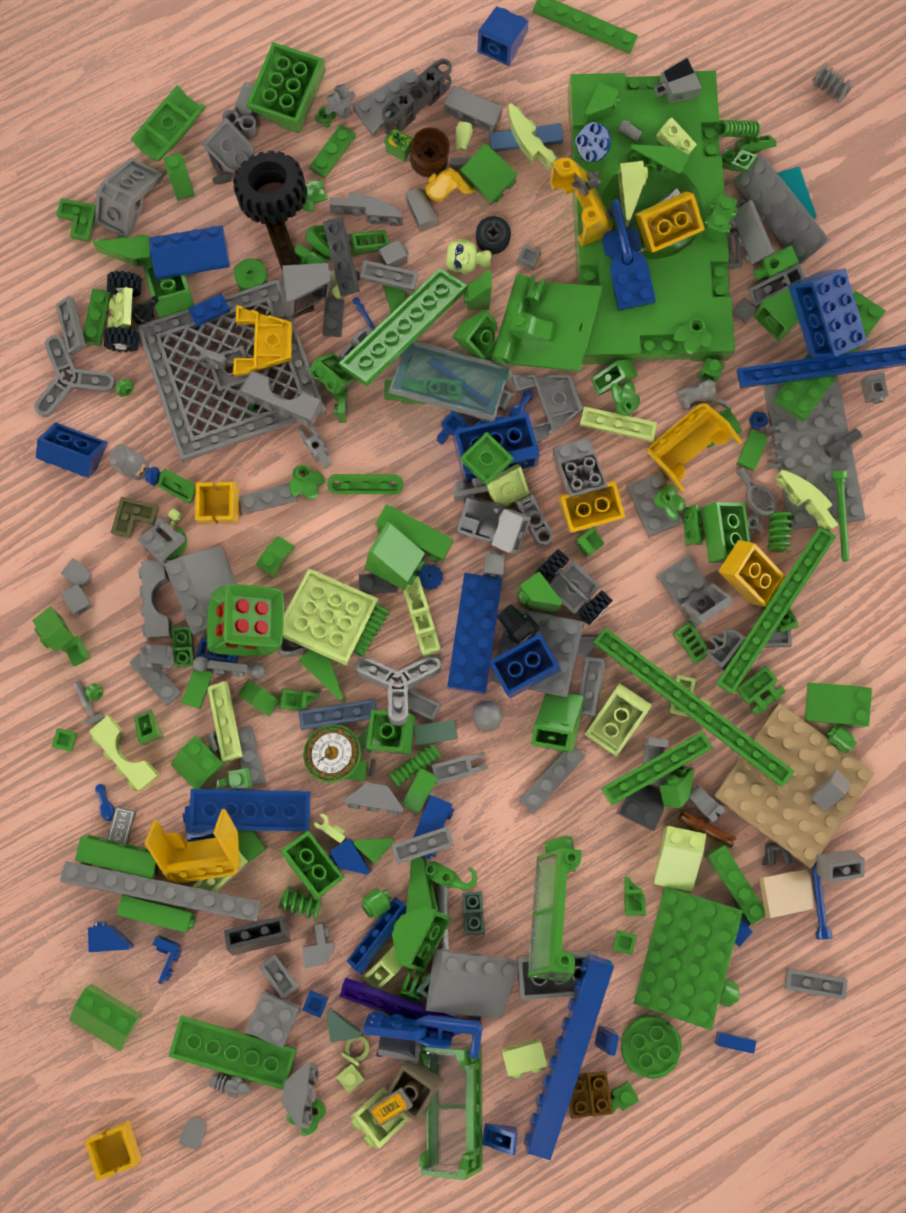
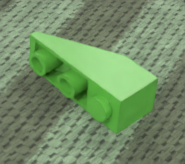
M632 144L628 153V157L632 161H643V164L650 171H656L663 175L665 179L677 182L690 155L670 146Z
M137 235L132 238L118 237L111 240L103 238L99 241H93V245L98 253L134 266L153 264L149 236Z

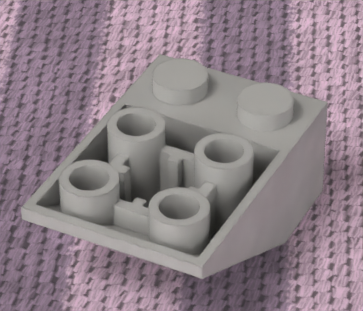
M590 438L553 448V460L570 497L607 487Z

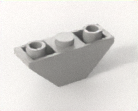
M368 782L344 800V803H348V808L360 809V806L368 807L367 811L373 812L385 809L387 814L398 815L404 809L387 785Z
M306 1062L285 1081L282 1105L296 1126L303 1129H309V1124L312 1122V1102L315 1101L316 1097L314 1090L315 1081H317L319 1076L318 1065L312 1062Z

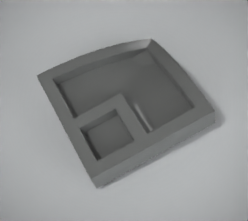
M467 496L456 532L492 543V536L495 530H497L498 519L503 512L505 504Z

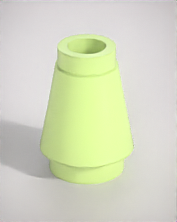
M459 122L458 126H456V150L467 151L473 133L472 124Z

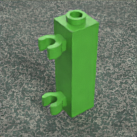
M126 895L121 896L116 913L119 916L182 932H189L190 929H193L196 917H193L195 912L187 911V908L179 906L175 908Z

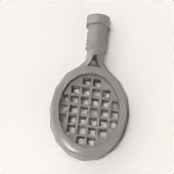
M744 467L739 469L736 473L747 485L746 500L749 507L756 514L763 517L773 514L776 510V500L773 494L764 486L753 483Z

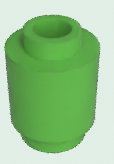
M833 725L827 731V740L840 751L849 753L857 744V741L854 740L855 737L841 725Z

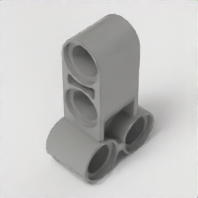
M245 82L234 109L226 110L222 114V120L224 121L228 118L229 121H234L232 124L247 139H254L258 134L255 121L257 113L246 107L254 85Z

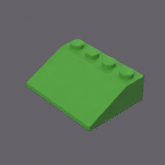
M272 42L246 107L280 127L300 134L326 72L324 59Z

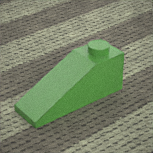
M487 270L467 285V292L464 293V303H467V310H489L492 289L491 270Z
M309 649L299 659V662L342 702L344 697L330 658Z

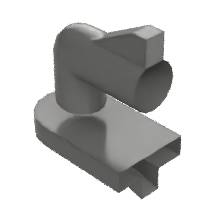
M598 171L587 173L586 178L588 181L586 183L578 175L574 176L575 182L571 183L572 187L577 188L584 197L589 195L588 190L599 186L601 183Z
M776 843L765 845V856L762 865L776 864L774 852L780 851L779 845ZM782 848L784 863H793L790 854Z

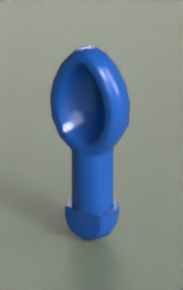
M526 391L518 405L511 408L509 417H512V414L517 412H523L524 414L525 406L533 397L531 391Z
M98 784L95 787V791L98 793L101 803L99 807L100 814L104 820L112 821L115 808L107 799L105 786Z

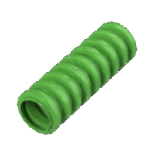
M722 119L716 124V133L720 137L755 138L759 135L761 129L758 121Z
M375 605L376 609L372 611L373 614L370 615V619L353 651L361 657H365V651L368 652V646L372 645L371 641L375 640L374 636L378 635L377 631L381 630L380 626L384 625L383 622L387 620V615H390L389 611L380 605Z
M430 743L428 748H424V751H419L420 754H415L413 759L412 757L409 758L410 761H405L403 766L400 765L399 769L395 768L393 773H389L396 786L400 787L402 782L406 783L405 780H410L411 776H415V773L419 772L421 768L425 769V766L427 764L431 765L430 762H435L437 757L441 758V754L434 744Z

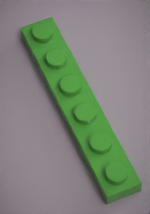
M537 0L533 8L534 14L628 54L631 53L638 38V35L556 0Z
M702 731L605 785L601 790L610 806L712 750L713 747Z

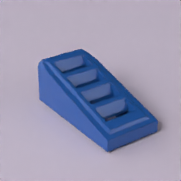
M200 638L197 657L202 656L214 661L237 664L239 656L223 654V657H221V654L217 653L213 656V652L209 650L208 654H205L207 639Z
M599 1026L595 1040L596 1047L611 1056H615L619 1035L612 1028Z

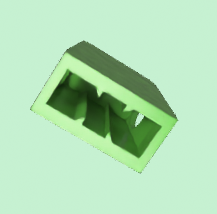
M791 245L764 258L760 267L752 272L756 281L764 277L767 280L797 265L799 261Z

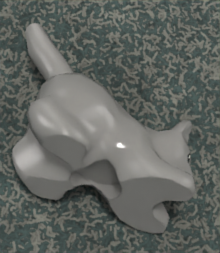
M703 380L698 382L695 387L689 386L676 391V395H681L678 401L687 410L694 401L712 402L729 408V404L726 401L717 398L716 383L713 380Z

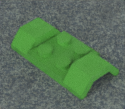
M177 85L131 137V141L153 161H160L195 124L194 121L206 107L190 99Z

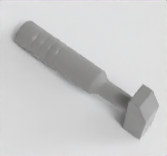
M81 681L74 683L73 685L82 704L88 710L91 717L84 721L85 724L93 725L102 721L105 718L103 713L95 716L92 704L85 695L86 691Z

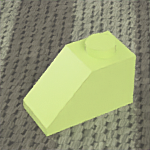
M393 946L362 977L369 986L380 989L403 967V964L398 962L395 947Z

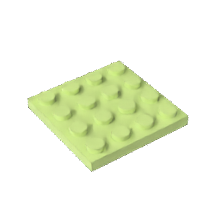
M308 569L284 614L283 638L347 665L370 619V615H372V611L378 603V598Z

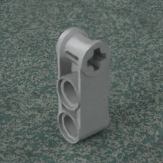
M530 493L528 497L520 501H514L518 512L531 518L539 519L540 523L537 525H533L530 522L528 530L538 547H548L553 535L538 507L534 495ZM540 534L547 535L548 540L543 542L538 538V536Z

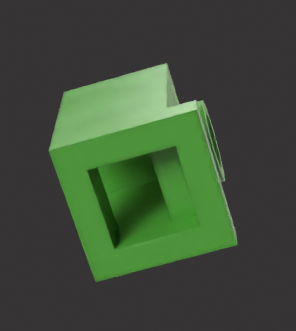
M707 357L697 378L713 380L716 383L725 365L715 358L710 359Z

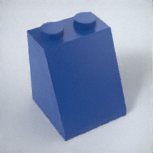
M496 6L478 31L477 52L510 66L528 31L529 20L523 16L515 15L505 8Z

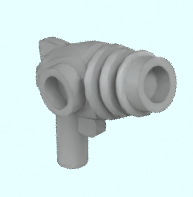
M213 1074L209 1087L220 1091V1093L226 1090V1095L238 1098L239 1094L245 1096L250 1093L249 1086L243 1084V1079L231 1076V1080H229L228 1075L220 1076L219 1074Z

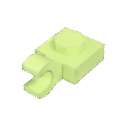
M321 814L320 816L324 818L325 822L323 825L315 822V827L322 829L336 841L342 843L347 837L344 835L345 831L336 824L334 827L331 826L329 818L325 814Z

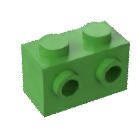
M721 193L718 200H713L709 209L712 211L711 216L707 215L703 224L706 227L703 234L704 237L721 242L724 235L728 236L732 226L729 224L730 219H734L738 208L735 207L738 200Z

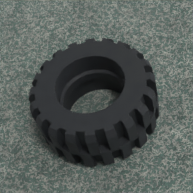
M262 151L256 156H250L249 160H244L241 163V168L238 167L233 178V188L244 215L257 223L260 221L261 224L266 225L268 223H272V225L278 224L277 222L280 221L283 223L289 217L293 218L296 212L302 209L307 198V188L299 163L293 157L285 156V153L279 151L278 153L274 151L264 153ZM277 182L284 184L280 189L271 193L257 192L268 183Z

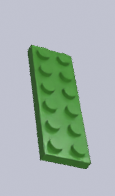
M181 1015L168 1057L284 1090V1084L289 1078L297 1048L287 1045L281 1048L253 1035Z

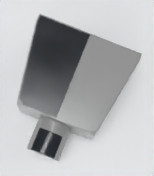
M685 58L662 72L660 84L654 86L656 97L666 95L669 103L692 100L699 97L702 87L689 59Z

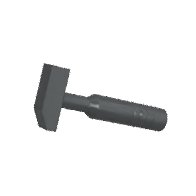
M208 152L212 165L218 174V177L212 178L213 183L220 185L230 182V174L222 175L220 163Z

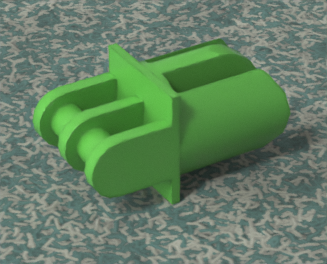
M302 245L295 247L297 260L302 262V265L327 263L326 258L315 252L313 247L310 250Z
M409 968L398 997L418 1003L421 994L417 989L428 974L424 973L420 985H417L421 971H416L413 981L409 982L413 969Z

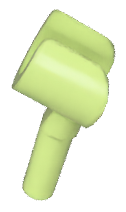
M172 509L168 514V517L172 519L169 525L172 529L182 518V514L176 509Z

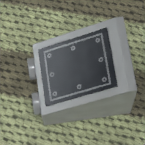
M328 263L282 266L281 283L286 317H290L328 297L329 290H332L333 272L329 270Z

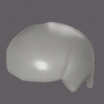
M482 701L474 707L472 716L475 726L479 730L492 732L499 727L502 721V713L497 704L492 701Z

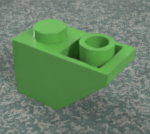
M681 766L672 771L659 785L663 806L682 808L690 798L694 776L693 767Z

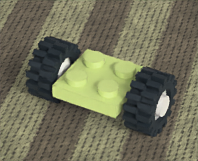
M115 271L107 275V292H110L112 295L115 294L109 302L111 316L108 319V328L104 330V347L108 350L112 349V351L117 350L118 352L124 351L128 353V351L133 352L138 349L139 333L134 331V329L127 328L131 325L132 297L141 294L142 278L136 273Z

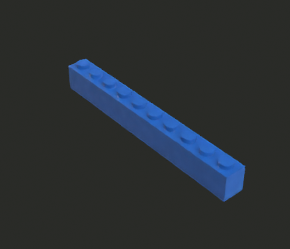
M588 954L587 958L583 959L580 971H582L580 979H576L574 985L576 992L574 998L571 997L569 1000L568 1016L564 1017L562 1021V1035L557 1037L555 1043L557 1050L555 1056L552 1055L550 1058V1071L548 1075L544 1076L542 1085L544 1089L537 1098L536 1106L538 1108L536 1113H533L531 1116L530 1132H526L524 1137L527 1154L551 1160L614 969L610 960Z

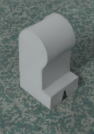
M696 785L691 790L688 800L709 822L714 823L725 809L700 786Z

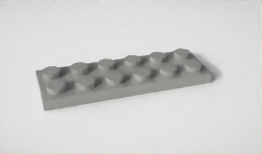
M761 154L747 172H742L733 180L748 201L753 200L757 212L765 216L764 221L785 248L792 245L799 261L798 264L802 265L830 241L764 155Z

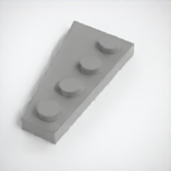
M413 68L353 105V110L372 136L377 133V130L385 122L382 119L383 108L403 89L407 92L419 81V76ZM391 111L386 112L385 116L388 117Z

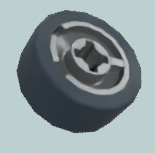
M490 216L481 220L476 229V243L482 251L488 250L491 254H499L509 245L511 232L508 223L504 219Z

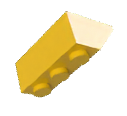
M616 481L607 483V487L574 497L566 494L557 498L563 519L570 533L626 518Z

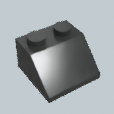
M646 786L621 800L615 814L650 831H655L664 810L661 792Z

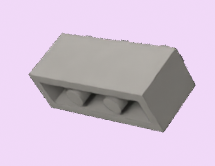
M452 86L444 103V114L463 122H468L472 126L491 133L495 131L500 121L503 107L495 101H488L478 94L474 95L467 92L462 87Z

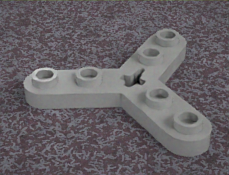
M52 335L46 339L45 348L57 376L35 402V411L40 416H51L73 389L106 393L115 388L116 381L110 373L75 369L71 356L67 353L65 342L61 337ZM66 370L70 376H73L71 377L70 382L65 380L67 378L65 373Z
M435 656L426 657L400 671H396L369 658L358 659L355 663V672L358 676L388 689V718L391 724L397 726L405 724L408 720V689L436 676L441 671V661ZM399 680L402 682V684L398 683L397 685H395V682H398Z

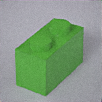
M52 606L32 620L36 626L34 631L41 637V643L46 648H52L55 652L74 638L63 617Z

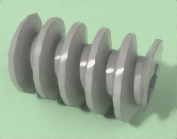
M825 63L813 78L815 80L814 86L821 84V91L827 88L826 94L829 95L833 92L831 98L835 99L838 97L837 102L841 103L852 89V87H849L851 80L844 83L845 76L838 79L839 72L837 71L835 74H832L833 67L826 70L827 63Z

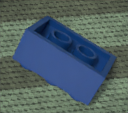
M55 423L37 439L36 459L89 478L97 470L108 442Z

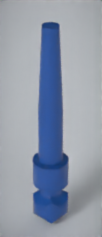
M358 297L353 298L352 301L357 305V310L361 312L370 328L374 330L375 326L365 311L364 305L360 303Z

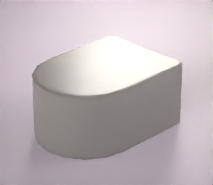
M74 558L71 559L61 572L63 576L81 587L87 586L92 580V574L89 569Z
M199 1116L189 1119L183 1129L179 1144L198 1150L206 1133V1121Z

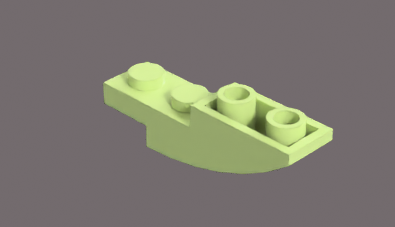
M510 103L508 105L509 124L520 149L531 163L538 159L551 171L553 162L557 160L555 153L551 149H547L539 137H535V123L531 119H527L519 107H515Z
M785 470L780 471L775 476L779 487L785 489L788 493L789 500L797 506L804 503L808 513L814 515L817 519L819 527L821 526L830 531L838 525L827 510L832 506V503L815 486Z

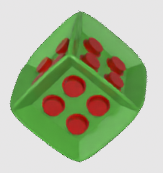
M231 584L223 585L212 592L207 619V644L210 652L235 656H265L280 649L284 630V598L281 590L265 586Z

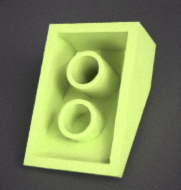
M643 161L621 163L619 167L620 203L626 228L630 225L643 186L646 185V179H648L647 167H644Z
M619 683L584 735L615 756H618L652 705Z
M663 826L653 884L692 892L704 851L706 834Z

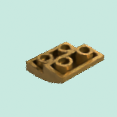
M607 1071L580 1073L578 1075L569 1103L571 1119L613 1114Z

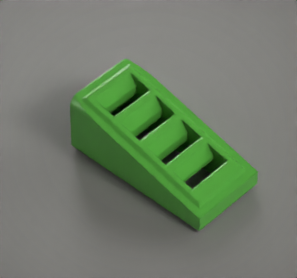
M386 230L350 233L352 242L349 246L352 256L379 251V249L389 245ZM377 237L381 238V244H379Z
M690 621L673 633V636L695 665L708 656L705 652L708 650L706 644ZM688 630L690 634L683 638L682 634ZM693 636L694 640L687 644L686 641ZM694 644H699V646L696 647L694 650L690 649V647ZM702 649L704 652L696 657L694 654Z

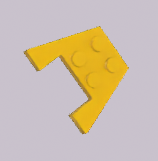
M236 306V324H255L254 358H234V377L243 376L251 373V371L256 372L292 360V322L271 315L266 316L255 310L250 311L242 306Z

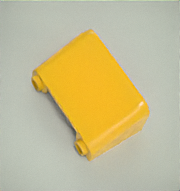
M564 157L553 162L550 185L553 191L562 189L565 195L575 192L583 208L581 216L584 223L582 226L583 232L578 236V240L583 247L603 238L606 232L612 231L613 222L596 188L588 190L589 195L584 197L577 188L572 187L571 183L575 182L574 176L576 175L586 183L588 181L586 178L587 172L571 158Z

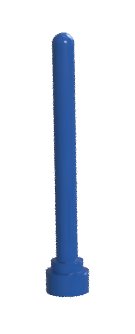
M815 862L812 867L819 924L817 931H815L816 939H833L832 930H829V926L826 923L821 877L816 874Z

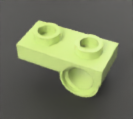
M672 117L667 120L656 134L657 140L662 145L675 147L688 155L697 145Z

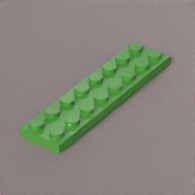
M439 268L339 362L340 368L368 386L467 291V285Z
M855 290L853 293L865 336L867 337L886 310ZM860 346L851 349L845 353L856 352ZM808 353L804 359L815 358V357H810V355H809V353ZM838 375L786 382L773 399V402L804 423Z

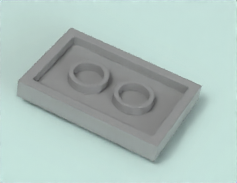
M661 471L626 485V489L648 538L684 523L679 511H677L678 519L673 520L666 515L664 508L661 509L655 504V495L667 485Z

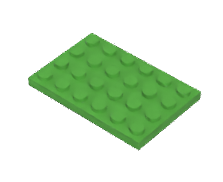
M665 887L633 1004L712 1030L743 910Z

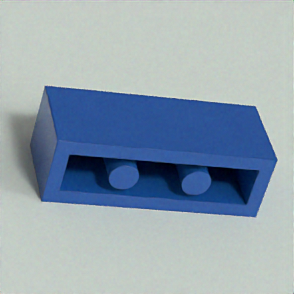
M431 795L413 838L443 828L446 819L450 820L455 810L451 808L452 804ZM437 851L422 857L430 860L431 856H436Z

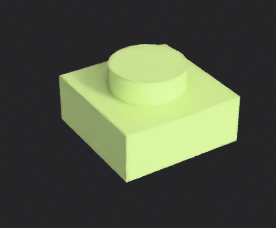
M353 1063L336 1076L348 1093L365 1080Z

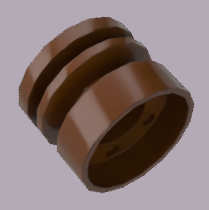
M428 127L421 129L415 134L412 139L410 163L417 174L429 178L433 173L437 175L440 171L445 170L450 150L449 139L445 133L437 128Z

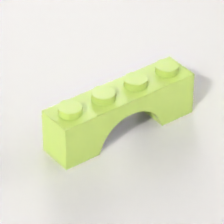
M106 716L89 731L92 735L90 737L91 740L105 750L103 752L104 756L109 761L113 760L117 765L115 769L120 775H125L129 779L127 783L134 791H144L160 777V774L149 761L133 763L123 756L120 749V740L124 731L112 717Z

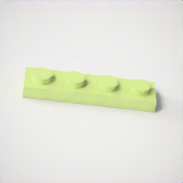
M584 407L580 427L653 442L657 422Z
M223 681L209 686L208 692L222 762H229L243 756L228 682Z

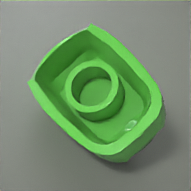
M324 225L309 227L305 234L306 241L312 245L317 253L328 260H332Z

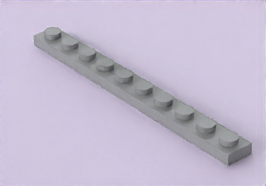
M65 861L60 881L64 883L251 922H257L261 907L260 901Z

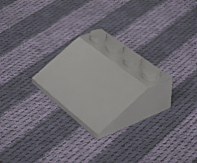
M221 545L181 556L164 564L191 632L196 637L207 633L208 606L212 592L223 585L237 584Z
M435 948L426 1011L501 1019L515 982L518 961L504 956Z

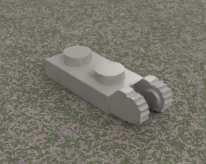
M484 753L472 756L467 755L431 765L433 774L438 777L436 784L473 775L474 772L488 769L487 764L472 768L470 763L472 760H479L485 757Z

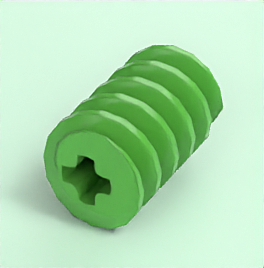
M776 512L769 515V520H771L769 527L772 529L768 530L770 535L768 542L771 543L767 545L768 550L776 553L791 552V550L786 549V547L792 546V543L787 542V539L792 538L787 532L793 531V528L787 527V525L793 524V521L788 519V517L794 516L793 513Z
M288 886L282 894L278 909L283 905V911L286 912L291 907V914L298 910V916L300 917L306 912V919L313 915L316 922L322 903L320 898L313 900L311 893L307 898L305 897V891L298 895L297 888L291 893L290 886Z

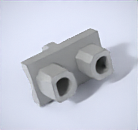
M340 84L335 86V93H331L326 97L329 105L325 111L326 114L336 111L338 117L346 119L351 114L349 104L355 98L354 91L348 92L346 84Z
M478 478L472 479L473 488L466 489L465 481L455 482L454 501L464 500L463 505H465L467 496L482 499L480 496L488 495L487 486Z

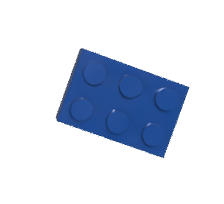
M541 633L489 661L506 695L510 699L562 671Z

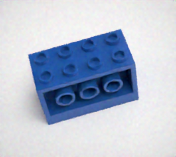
M846 268L820 271L788 285L810 357H836L867 343Z
M517 412L512 414V417L505 418L501 416L495 418L494 422L487 423L486 421H480L475 426L468 427L464 425L454 431L453 441L458 460L488 432L514 458L503 471L516 464H519L521 469L534 467L538 464L540 454L528 413ZM459 460L465 483L472 482V479L477 477Z

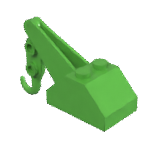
M421 856L412 859L410 862L406 914L401 915L395 922L392 938L398 962L408 968L425 973L434 955L435 948L437 949L452 917L438 911L431 880L446 888H459L466 891L475 886L478 878L476 871L470 867L469 871L472 874V879L470 882L465 883L458 877L455 871L436 861L427 863V860Z

